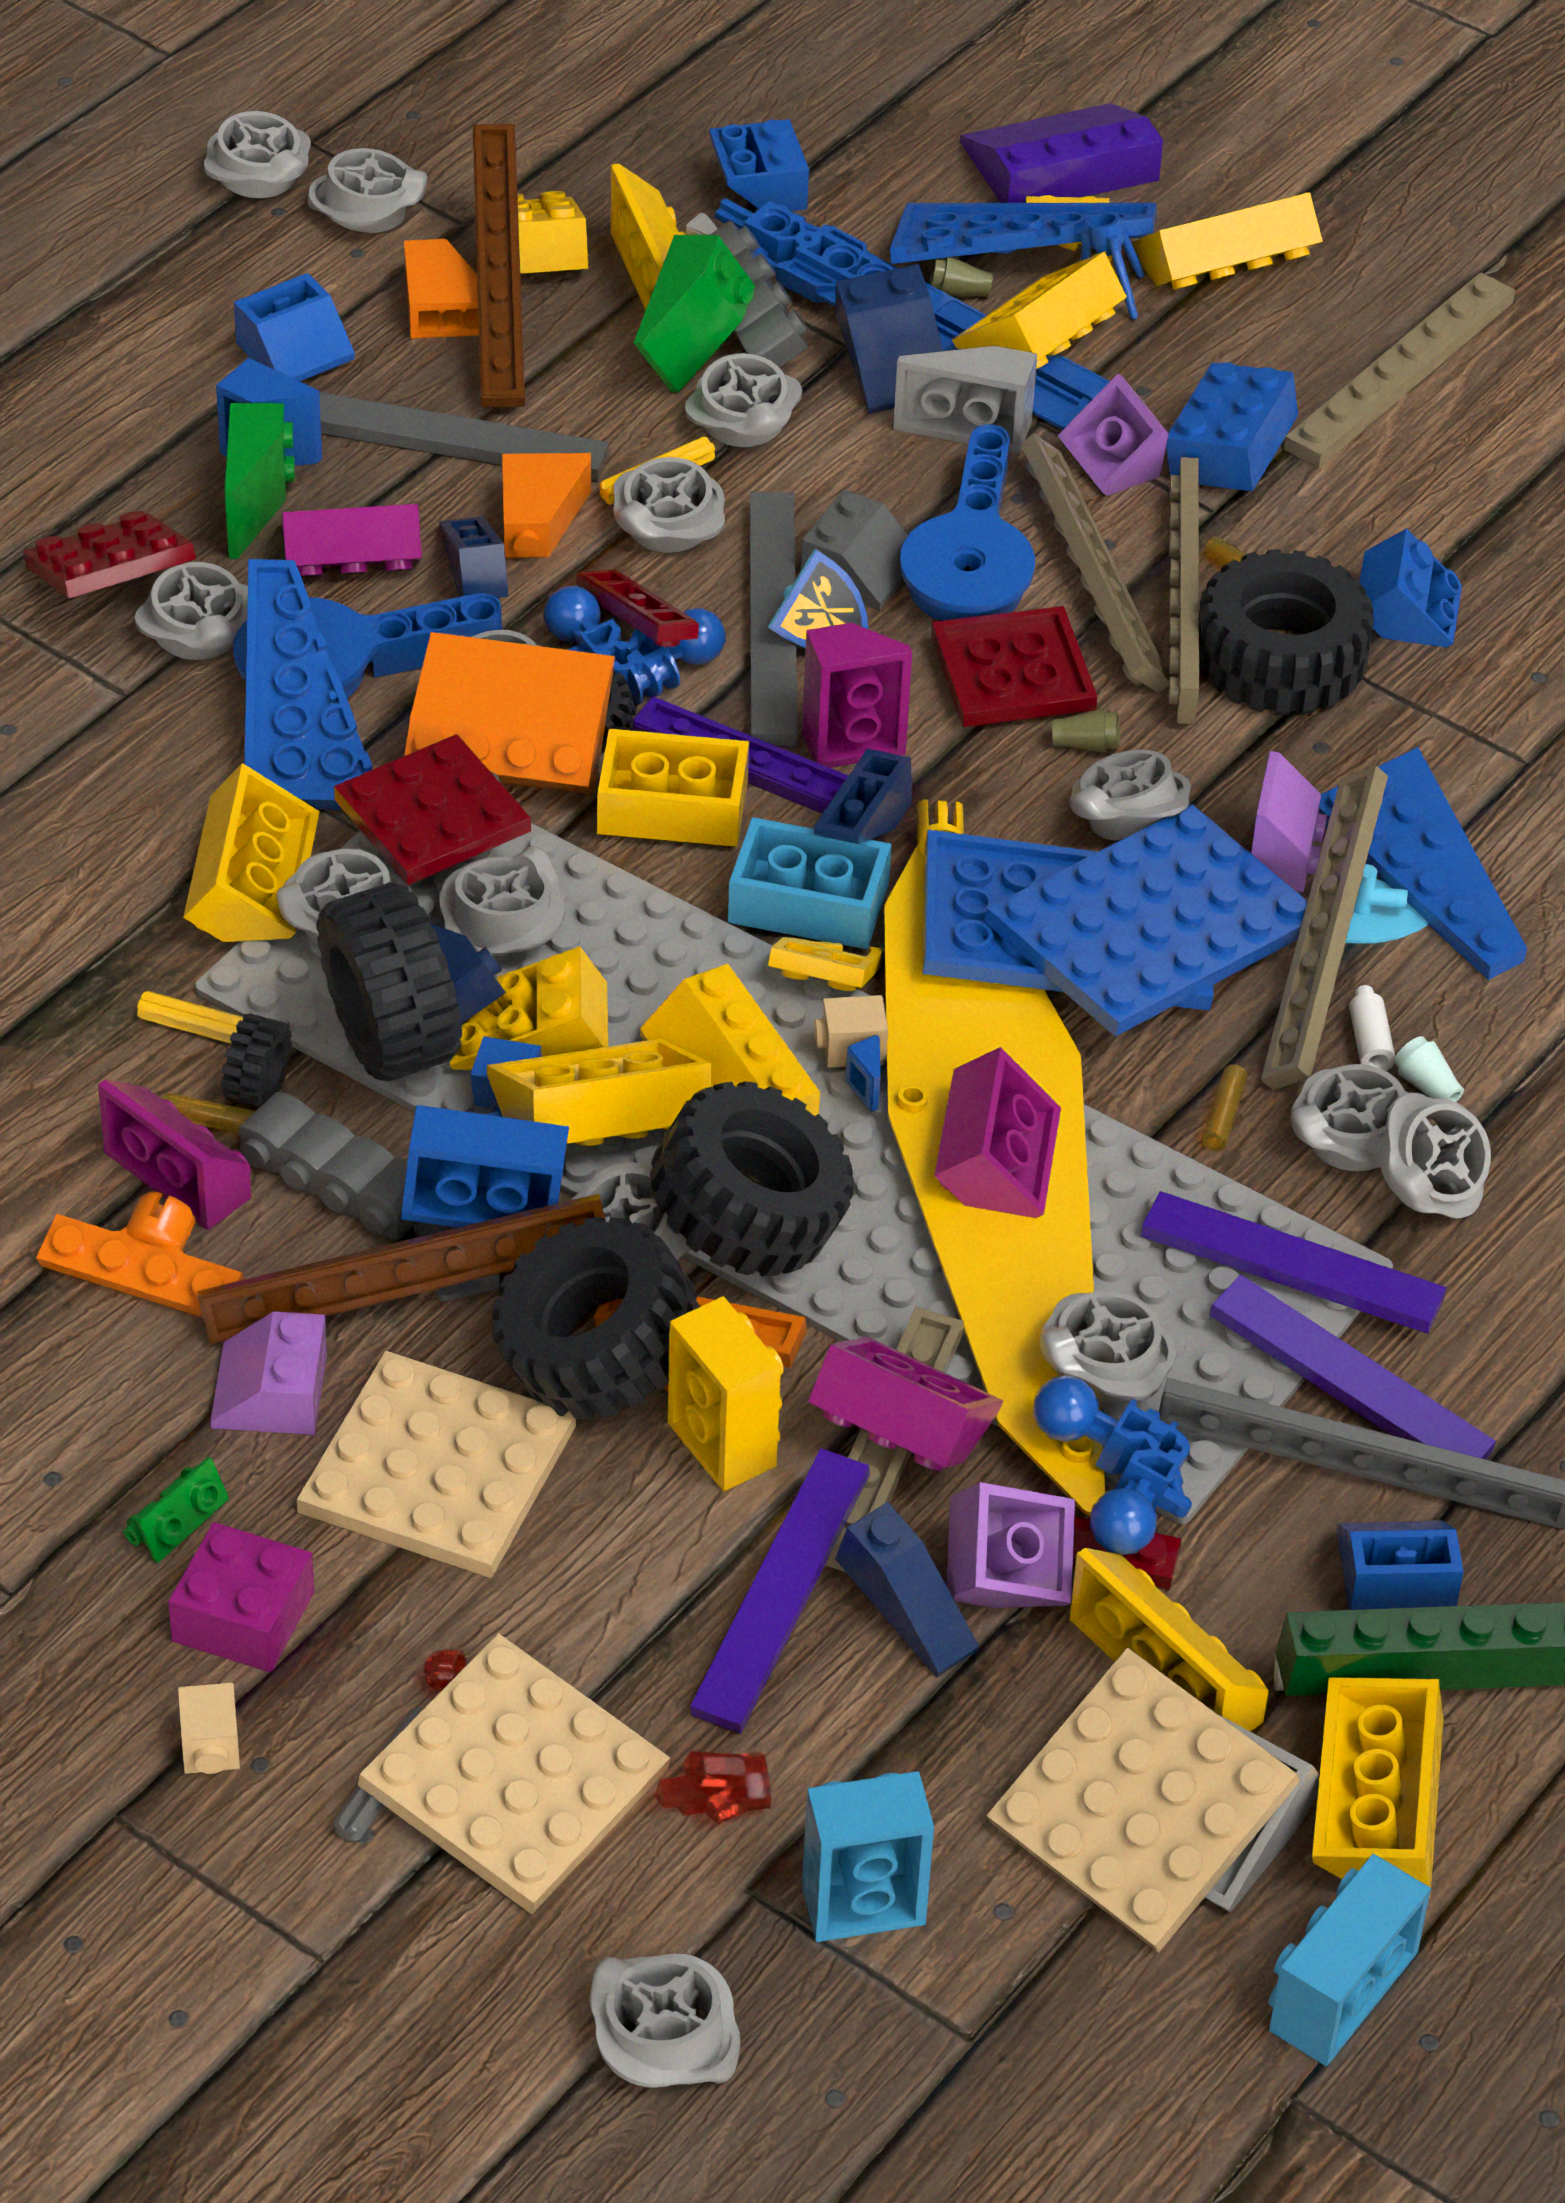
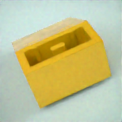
M563 191L543 192L540 194L541 199L524 200V195L518 194L520 274L588 269L586 218L574 199L566 197Z
M580 946L498 976L497 979L506 993L461 1024L462 1037L460 1041L462 1044L457 1054L450 1061V1066L453 1070H472L483 1036L540 1045L542 1057L608 1047L607 981Z

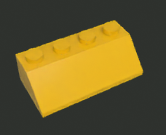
M621 164L611 165L610 233L646 310L674 235H685V233L678 232L674 210L671 206H666L659 190Z
M1309 192L1160 230L1131 243L1141 263V267L1154 284L1160 286L1172 283L1173 290L1198 284L1196 276L1209 273L1210 279L1216 280L1235 274L1234 266L1247 264L1248 271L1272 265L1271 257L1284 254L1285 260L1289 261L1310 255L1308 247L1323 241Z
M1101 252L1042 276L953 338L952 341L958 349L999 346L1037 354L1036 369L1048 363L1046 355L1050 357L1070 347L1071 344L1068 339L1072 341L1086 335L1093 330L1091 323L1095 325L1115 314L1113 307L1127 296L1105 252Z
M241 763L210 796L183 918L193 923L198 929L211 934L222 942L290 939L296 933V927L290 925L282 917L276 894L278 889L293 876L300 865L311 857L320 811Z
M728 963L685 978L640 1028V1036L643 1041L662 1038L710 1062L711 1087L726 1082H733L737 1086L738 1083L744 1081L757 1083L758 1088L761 1089L771 1086L783 1091L782 1096L792 1101L794 1098H797L807 1104L805 1109L814 1116L819 1114V1089Z
M661 1038L487 1065V1077L503 1117L569 1126L567 1144L576 1143L584 1146L602 1144L605 1137L619 1135L623 1138L635 1139L646 1137L648 1130L661 1128L669 1130L686 1101L691 1100L692 1096L698 1091L711 1087V1063Z
M1084 1548L1077 1553L1069 1620L1114 1662L1126 1648H1129L1217 1715L1219 1714L1250 1732L1264 1722L1269 1690L1265 1687L1262 1679L1254 1671L1246 1670L1237 1662L1218 1638L1209 1636L1191 1619L1189 1613L1181 1604L1172 1602L1154 1585L1152 1579L1145 1571L1136 1569L1120 1554Z
M1329 1678L1312 1852L1314 1864L1343 1879L1351 1868L1359 1871L1374 1853L1431 1888L1443 1733V1711L1439 1679Z

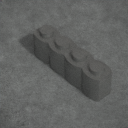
M730 220L710 235L720 236L755 284L753 298L748 304L742 322L736 327L735 331L748 354L764 357L780 368L809 347L803 336L808 331V328L794 309L789 312L787 306L792 301L778 281L774 284L770 278L775 276L776 273L762 253L758 256L756 255L755 250L760 245L746 226L739 229Z
M276 1092L239 1126L240 1151L249 1164L273 1173H280L285 1183L295 1190L319 1195L323 1203L330 1210L359 1218L369 1232L392 1240H399L416 1223L415 1221L401 1220L408 1160L395 1158L384 1147L371 1139L355 1136L337 1120L323 1114H316L299 1099L283 1092Z

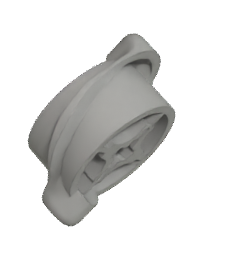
M262 111L241 112L226 119L219 127L218 132L209 139L204 170L209 177L220 181L227 189L236 194L250 198L278 196L289 190L295 183L296 178L301 176L307 169L311 140L306 133L295 129L290 122L278 115Z
M369 148L343 151L330 161L327 175L317 178L311 184L308 193V207L324 213L339 225L354 231L366 233L388 231L403 222L408 206L416 204L424 197L427 186V174L423 171L412 169L397 157L384 151Z
M745 353L727 355L714 361L705 370L697 383L695 391L685 403V414L691 422L703 426L709 435L724 444L736 447L758 446L772 440L780 433L783 426L788 422L793 408L801 400L802 388L796 379L785 375L775 363L764 357Z
M676 457L650 460L635 470L625 472L614 484L615 502L613 511L616 522L638 544L647 549L663 553L688 550L700 544L703 540L714 538L724 528L725 498L723 490L715 480L709 477L702 467L692 461Z
M186 562L173 566L157 578L149 598L136 611V627L145 636L156 639L163 649L177 657L189 660H205L218 657L233 647L239 628L247 620L248 586L240 584L224 568L211 563Z
M1151 750L1124 751L1099 760L1085 771L1082 778L1074 782L1070 807L1076 815L1089 819L1090 827L1095 834L1105 839L1120 841L1168 816L1184 811L1189 806L1191 785L1184 775L1173 772L1169 759L1163 754Z
M535 846L527 847L517 855L485 858L466 864L455 870L446 879L440 892L439 906L444 918L445 929L467 936L478 951L486 946L492 955L522 952L546 943L557 934L565 916V901L560 891L558 876L547 853Z
M338 849L319 853L305 860L293 876L278 889L276 898L282 917L290 925L304 930L309 940L318 946L317 937L319 933L316 929V923L319 919L318 914L330 901L388 882L404 885L409 888V892H412V890L400 876L389 872L385 864L375 855L358 849Z
M1352 1064L1321 1070L1311 1075L1304 1083L1299 1097L1291 1108V1126L1300 1140L1311 1146L1321 1160L1333 1167L1348 1171H1366L1378 1167L1381 1168L1379 1151L1381 1140L1386 1130L1389 1108L1394 1100L1409 1092L1405 1091L1400 1082L1390 1073L1374 1066Z
M1408 1093L1394 1100L1389 1108L1386 1130L1380 1144L1379 1159L1386 1183L1404 1204L1418 1212L1437 1213L1457 1219L1471 1215L1481 1203L1483 1184L1488 1176L1491 1164V1149L1483 1126L1465 1107L1449 1099H1435L1419 1093ZM1426 1118L1436 1121L1437 1125L1432 1126ZM1439 1185L1445 1194L1435 1191L1433 1186Z
M624 1162L609 1166L595 1175L589 1184L572 1199L599 1193L606 1222L609 1221L610 1217L630 1219L632 1223H642L651 1228L655 1235L662 1238L677 1261L691 1250L686 1245L687 1239L681 1233L675 1234L668 1226L667 1214L660 1213L657 1204L652 1199L640 1200L641 1198L655 1199L654 1195L656 1192L652 1190L650 1179L652 1166L636 1162Z
M1096 1291L1069 1295L1057 1303L1053 1314L1040 1332L1039 1345L1041 1353L1045 1360L1056 1369L1058 1376L1067 1375L1082 1379L1093 1389L1098 1402L1115 1403L1131 1401L1132 1398L1140 1401L1155 1395L1161 1388L1164 1378L1172 1369L1176 1360L1175 1342L1170 1333L1160 1324L1155 1312L1140 1299L1122 1292Z
M665 1954L629 1959L609 1957L603 1959L598 1964L591 1984L590 2007L595 2019L599 2051L606 2064L615 2074L632 2084L651 2088L709 2081L719 2084L728 2081L732 2077L739 2058L740 2032L735 2022L733 1998L730 1988L723 1976L711 1964L686 1954ZM697 2008H700L708 2015L705 2020L696 2016L695 2010ZM626 2020L635 2024V2030L632 2033L623 2026Z

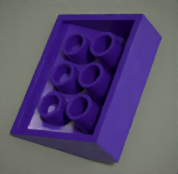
M1112 103L960 135V143L1000 203H1026V196L1085 197L1159 181L1163 139L1146 116Z

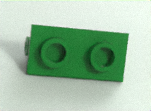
M207 1457L193 1468L185 1467L181 1471L180 1477L159 1494L161 1499L157 1503L150 1502L137 1515H132L127 1519V1527L123 1530V1534L134 1546H138L141 1542L145 1543L155 1563H159L229 1500V1496L212 1458Z

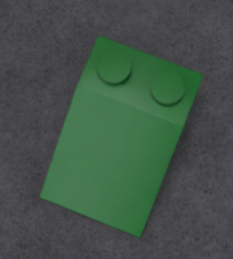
M674 235L634 340V345L671 392H680L742 322L748 304L753 298L755 284L719 235Z
M230 403L225 477L229 559H238L286 501L287 482L295 483V456H287L286 448H293L294 427L293 421H285L284 403Z

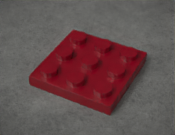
M144 511L125 513L119 517V522L106 526L100 523L83 526L77 530L78 534L63 539L60 536L46 537L38 540L35 543L36 547L23 551L26 567L68 598L196 560L193 542Z
M1064 606L932 622L931 637L962 727L1096 710L1098 696Z
M458 734L334 786L335 801L406 885H410L531 832V817Z

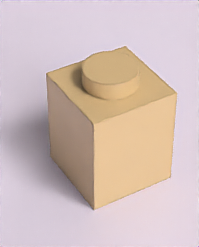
M882 995L824 998L823 1019L814 1020V1038L816 1048L825 1049L827 1068L846 1067L848 1046L874 1035H878L880 1038V1065H886L888 1027Z
M222 1683L178 1687L185 1774L198 1772L214 1774L223 1770L240 1769L234 1684Z

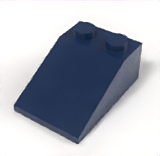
M917 264L836 281L835 314L868 413L894 409L897 361L899 356L943 351L931 298L920 266Z

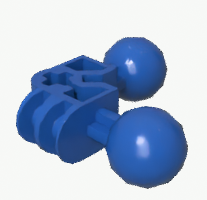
M579 586L561 587L552 593L547 600L543 613L548 631L552 635L567 643H579V645L568 650L614 656L615 671L617 674L620 672L624 676L636 705L643 702V694L648 697L660 696L663 691L662 685L669 689H675L680 686V674L675 660L681 659L691 665L708 664L720 655L726 642V632L721 619L711 611L703 608L686 609L683 611V613L699 623L698 639L680 640V645L664 647L654 644L653 639L639 630H634L630 642L621 641V628L613 619L599 624L601 610L596 597Z
M1067 1375L1053 1377L1036 1392L1032 1415L1038 1427L1050 1439L1068 1442L1079 1440L1086 1436L1104 1446L1095 1466L1110 1474H1122L1115 1489L1107 1491L1093 1504L1089 1527L1095 1540L1107 1552L1120 1555L1138 1553L1154 1538L1157 1522L1155 1509L1157 1506L1180 1518L1186 1517L1192 1507L1191 1500L1184 1495L1182 1489L1184 1481L1180 1472L1190 1451L1189 1442L1176 1429L1179 1424L1178 1422L1173 1421L1169 1425L1159 1420L1160 1412L1152 1408L1146 1412L1137 1408V1400L1134 1398L1131 1399L1118 1421L1098 1410L1099 1402L1093 1389L1082 1379Z

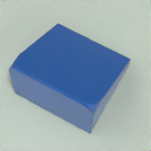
M878 1035L848 1046L846 1061V1083L872 1112L879 1107L880 1038Z

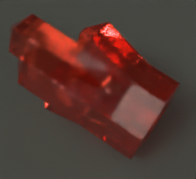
M691 1751L683 1762V1769L687 1776L660 1779L654 1793L655 1798L663 1808L677 1807L683 1816L706 1813L718 1825L748 1811L770 1809L771 1806L769 1774L765 1755L762 1752L726 1754Z

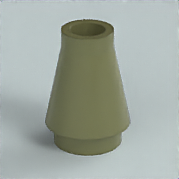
M953 257L937 258L933 262L929 284L952 297L980 296L988 298L992 286L993 273L983 271Z
M1106 708L1063 719H1053L1054 747L1064 746L1108 754L1109 749H1119L1118 712H1107Z

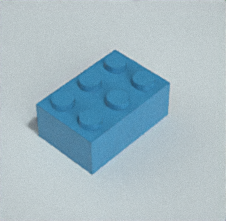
M752 817L729 881L728 923L825 942L841 943L842 945L868 950L889 886L891 843L868 840L861 844H855L815 835L812 828Z
M919 1771L903 1774L885 1773L876 1778L845 1783L832 1781L822 1786L807 1788L802 1890L816 1942L926 1925L934 1824Z
M1374 1853L1359 1871L1351 1868L1337 1889L1335 1901L1329 1908L1321 1905L1312 1915L1305 1930L1306 1936L1299 1945L1296 1946L1290 1943L1279 1956L1274 1967V1973L1279 1975L1278 1982L1268 2002L1273 2007L1269 2031L1327 2067L1417 1955L1431 1888Z

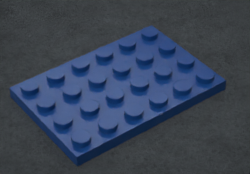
M1192 804L1181 813L1168 816L987 907L984 922L1116 1037L1298 940L1308 901Z
M928 830L925 840L922 974L1063 992L984 922L987 907L1097 853V851ZM1213 985L1174 1006L1210 1011L1213 1000Z

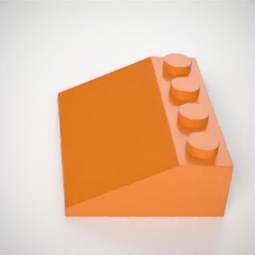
M431 632L410 716L404 756L458 734L489 771L498 775L502 783L595 795L615 657Z

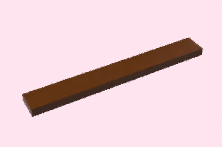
M473 124L481 407H525L515 124Z
M598 1193L197 1291L209 1342L213 1344L226 1341L272 1312L328 1316L515 1270L514 1263L523 1253L528 1255L536 1248L534 1243L545 1235L550 1238L560 1233L559 1227L569 1223L579 1226L584 1224L587 1218L602 1217L605 1219L600 1195Z

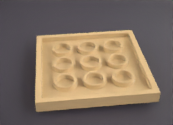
M385 1351L298 1496L297 1513L492 1578L576 1428V1418L572 1416L570 1411L564 1416L557 1415L554 1409L546 1406L543 1402H537L534 1399Z
M498 1633L360 1773L358 1786L368 1794L373 1795L375 1799L532 1915L668 1770L670 1757Z
M1126 1648L986 1816L994 1826L1159 1953L1294 1790L1300 1779L1297 1773L1136 1653Z

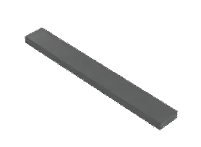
M319 392L321 434L502 465V454L591 453V481L597 482L609 455V442Z
M750 492L751 736L775 746L797 747L796 643L783 638L768 628L784 601L783 594L785 588L793 585L795 582L794 492Z
M1168 1377L1166 1379L1158 1411L1160 1412L1159 1420L1168 1425L1173 1421L1178 1422L1179 1424L1176 1429L1565 1529V1480Z

